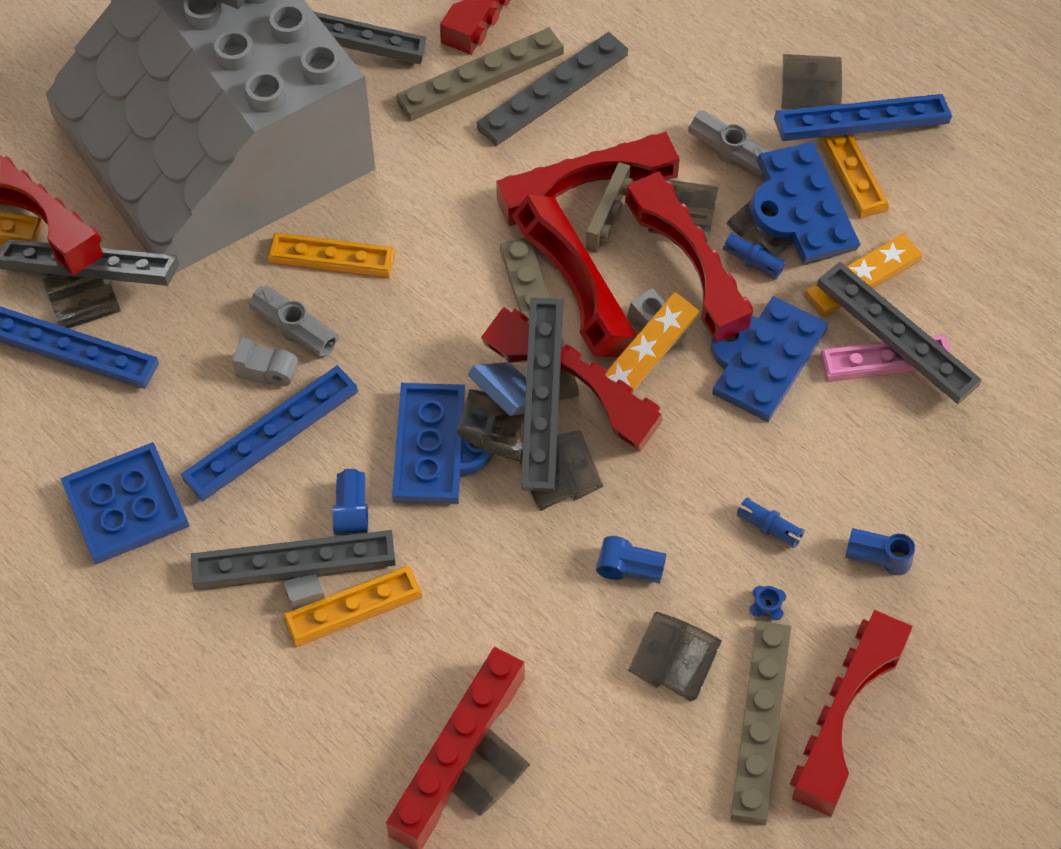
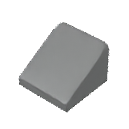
M317 574L297 577L283 582L292 610L324 598Z

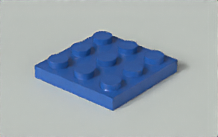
M154 442L60 478L95 565L190 527Z

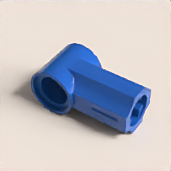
M344 469L341 473H337L336 505H333L334 535L368 533V506L365 504L366 477L364 472H360L357 469Z
M852 528L845 558L883 566L888 573L903 575L912 566L915 543L908 535L901 533L893 534L889 537ZM892 552H901L905 556L896 557Z
M607 536L602 542L596 572L600 576L612 580H621L627 576L660 584L667 554L634 547L628 540L622 537Z

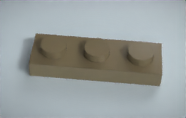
M618 163L586 231L587 250L597 253L601 243H607L612 230V225H610L612 219H618L623 205L621 200L623 196H626L627 184L633 182V179L629 178L630 165Z

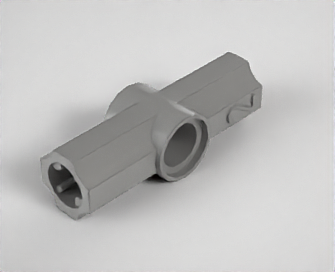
M700 110L694 116L688 128L690 134L716 149L722 161L726 163L737 162L760 178L764 177L757 163V158L759 154L769 152V150L749 139L746 130L742 126L737 124L727 125L705 110Z
M268 285L260 286L253 293L252 299L249 302L250 308L281 329L282 335L287 340L298 341L319 357L328 356L334 350L339 340L338 334L308 314L302 303L289 301Z

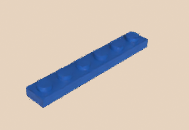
M943 94L778 110L775 113L774 121L781 140L790 141L949 124L952 114Z
M0 306V342L142 389H146L159 365L158 359L155 356Z
M338 365L184 471L181 474L183 481L202 502L358 393L357 385Z

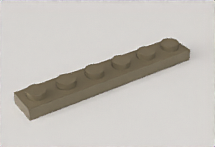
M550 27L397 93V102L409 120L413 121L564 54V46Z
M525 238L500 243V251L518 309L529 318L530 298H549L533 245ZM561 369L559 400L579 396V388L575 376Z
M757 621L730 817L732 820L762 825L767 823L791 626L764 621Z

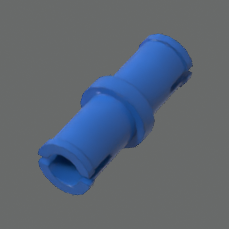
M734 233L728 236L724 243L726 245L722 248L723 251H727L745 261L746 266L750 268L754 266L775 279L779 277L786 264V261L780 260L762 250L763 246L759 244L754 246Z
M748 497L743 500L741 505L752 510V513L739 507L737 511L738 517L759 527L764 535L768 536L771 534L789 544L792 548L797 547L800 541L790 536L789 532L802 538L805 532L803 528H799L783 519L776 510L769 511L751 501Z

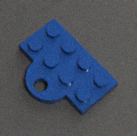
M814 142L759 154L757 163L766 182L762 183L754 193L750 202V212L754 222L762 231L777 238H791L803 264L856 251L861 244ZM761 207H769L773 210L775 216H766L762 213Z
M773 296L759 318L751 317L749 329L735 334L737 337L736 341L726 342L722 340L716 343L712 337V355L715 361L725 369L714 385L712 394L769 422L826 333L829 323Z
M401 383L392 492L393 502L459 504L460 475L478 472L492 459L495 448L493 431L490 425L480 416L464 412V384ZM475 439H482L487 442V445L482 449H474L469 444Z

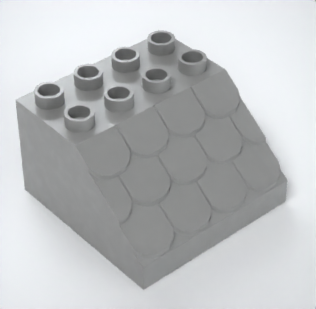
M111 0L109 6L74 47L76 52L59 71L54 84L46 93L53 118L147 253L177 255L179 267L175 273L375 170L365 76L305 0H245L239 9L216 0Z

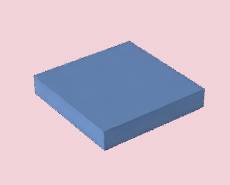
M510 362L472 366L468 373L469 377L509 416L525 414L526 377Z

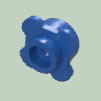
M773 586L755 587L752 593L755 599L754 604L750 606V613L754 617L767 616L774 621L780 620L784 614L781 607L782 602L786 600L785 592ZM770 601L771 605L768 606L765 602Z

